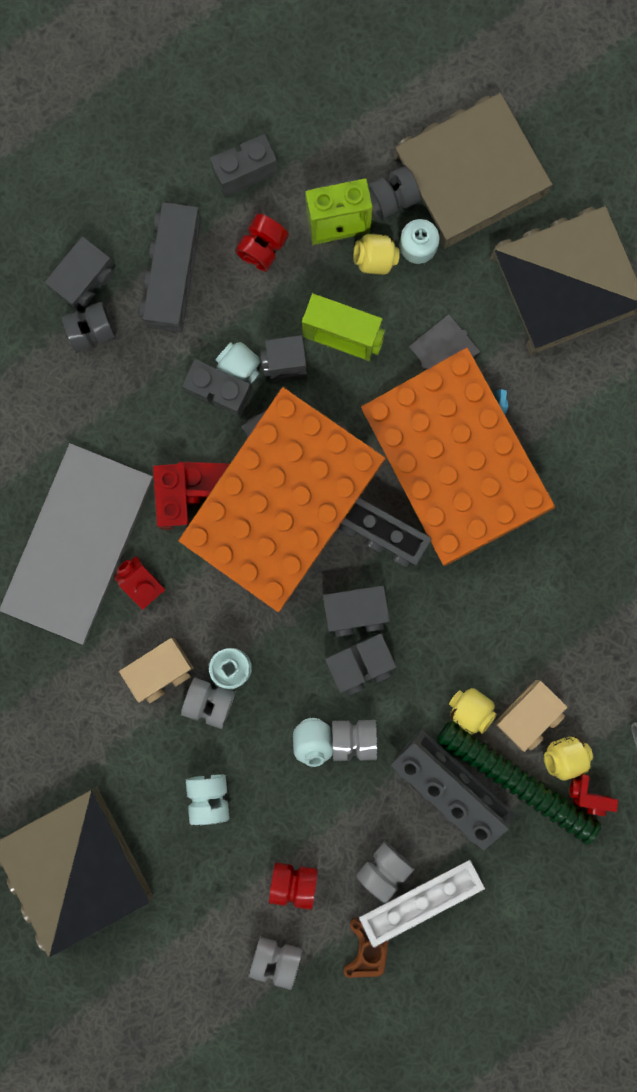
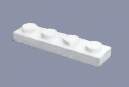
M468 860L364 914L359 919L374 948L485 888L471 861Z

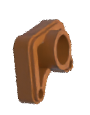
M353 918L350 921V928L359 938L358 953L353 961L344 966V975L348 978L379 977L385 970L389 940L373 948L360 919Z

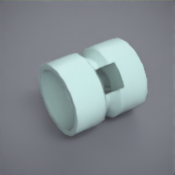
M226 648L218 651L212 657L209 664V673L217 686L224 689H234L243 685L249 679L252 673V663L244 651L237 648Z
M211 775V779H204V776L186 779L187 797L192 799V803L188 806L189 824L207 825L225 822L230 819L228 801L223 799V796L227 793L226 775Z

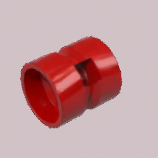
M256 214L248 227L249 235L242 237L235 248V253L248 264L252 263L256 265L257 269L267 272L276 258L274 251L281 250L289 237V233L282 225L270 217Z
M275 862L269 904L286 906L289 902H293L295 908L312 910L318 868L300 866L298 870H294L292 864Z

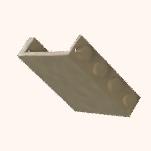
M501 93L493 97L485 96L481 98L474 107L466 111L460 109L454 112L449 117V120L441 124L433 123L426 127L422 134L414 138L412 136L406 137L395 147L394 160L395 162L401 160L402 164L411 171L419 188L420 196L440 230L439 241L444 249L547 196L552 187L550 179Z

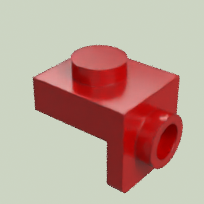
M137 556L132 560L124 561L114 575L119 587L142 610L165 591V588L145 568Z
M582 774L576 777V779L571 780L569 795L571 798H574V804L586 807L587 813L606 816L607 811L617 812L618 799L611 796L587 793L589 775Z

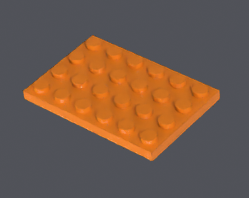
M468 347L361 406L428 537L432 538L431 543L443 566L449 565L555 509L554 503Z
M282 387L178 541L275 611L280 612L386 458Z

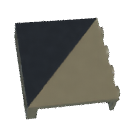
M606 206L596 210L594 207H589L581 211L578 217L570 220L566 217L558 219L550 225V228L542 231L539 228L530 230L523 235V238L512 242V239L504 240L495 246L496 249L492 252L490 259L492 262L497 260L529 336L526 346L530 355L637 314V278Z
M98 787L0 839V867L3 866L8 876L7 885L12 894H17L22 904V915L28 923L33 925L37 933L35 935L37 945L41 950L46 951L48 957L59 953L150 903L154 897Z

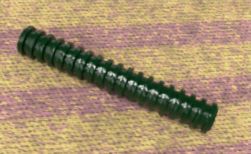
M450 721L444 726L437 738L439 745H446L445 749L448 751L452 749L453 755H460L461 760L464 762L468 760L469 766H476L477 771L480 773L484 771L485 777H492L493 782L496 784L500 782L503 789L508 788L510 794H517L519 800L522 801L524 799L526 805H533L535 811H542V816H549V820L553 823L558 822V827L561 829L565 827L566 832L569 834L574 833V838L577 840L582 839L583 844L588 845L596 839L601 829L600 821H593V816L585 815V811L582 809L577 810V806L573 803L568 804V799H561L560 794L557 792L552 793V788H545L543 782H536V777L532 775L529 777L528 772L525 770L520 771V767L516 764L514 766L511 765V760H504V756L500 753L498 755L495 754L496 750L493 748L488 749L486 743L480 744L479 738L475 737L473 739L471 737L472 734L464 733L463 728L460 726L457 728L454 721Z

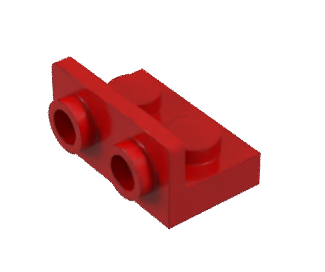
M178 462V464H183L185 467L187 505H200V500H206L230 464Z
M184 465L153 466L157 527L161 530L174 529V526L187 525L188 509Z

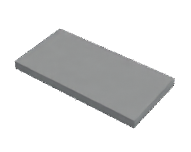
M69 443L3 599L0 611L85 645L154 477Z

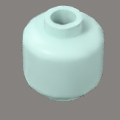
M417 219L409 222L402 230L399 244L404 258L416 264L426 263L432 259L437 252L440 239L437 228L428 220Z
M230 342L215 359L218 362L216 369L249 384L260 374L256 369L260 363L259 357L242 342L234 345Z
M308 718L297 725L293 730V749L297 760L311 767L320 766L329 760L333 755V734L328 724L317 718Z

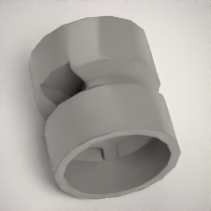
M195 677L187 692L181 715L197 721L200 718H205L206 724L223 729L236 691L224 689L220 686L213 689L210 682ZM208 702L214 703V707L207 706Z
M349 720L332 721L333 761H350L353 756H357L360 761L377 760L376 720H358L356 725H352Z
M384 841L373 854L374 862H366L356 874V877L374 896L387 903L397 891L396 883H404L415 868L405 857Z
M260 936L248 978L262 982L272 979L275 986L291 990L299 966L302 948L288 944L278 947L277 941Z

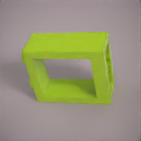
M366 178L305 191L306 217L312 245L370 233L373 207ZM338 227H342L343 231L337 232L336 229Z
M313 293L302 319L304 338L370 361L372 354H379L385 330L381 329L383 318Z

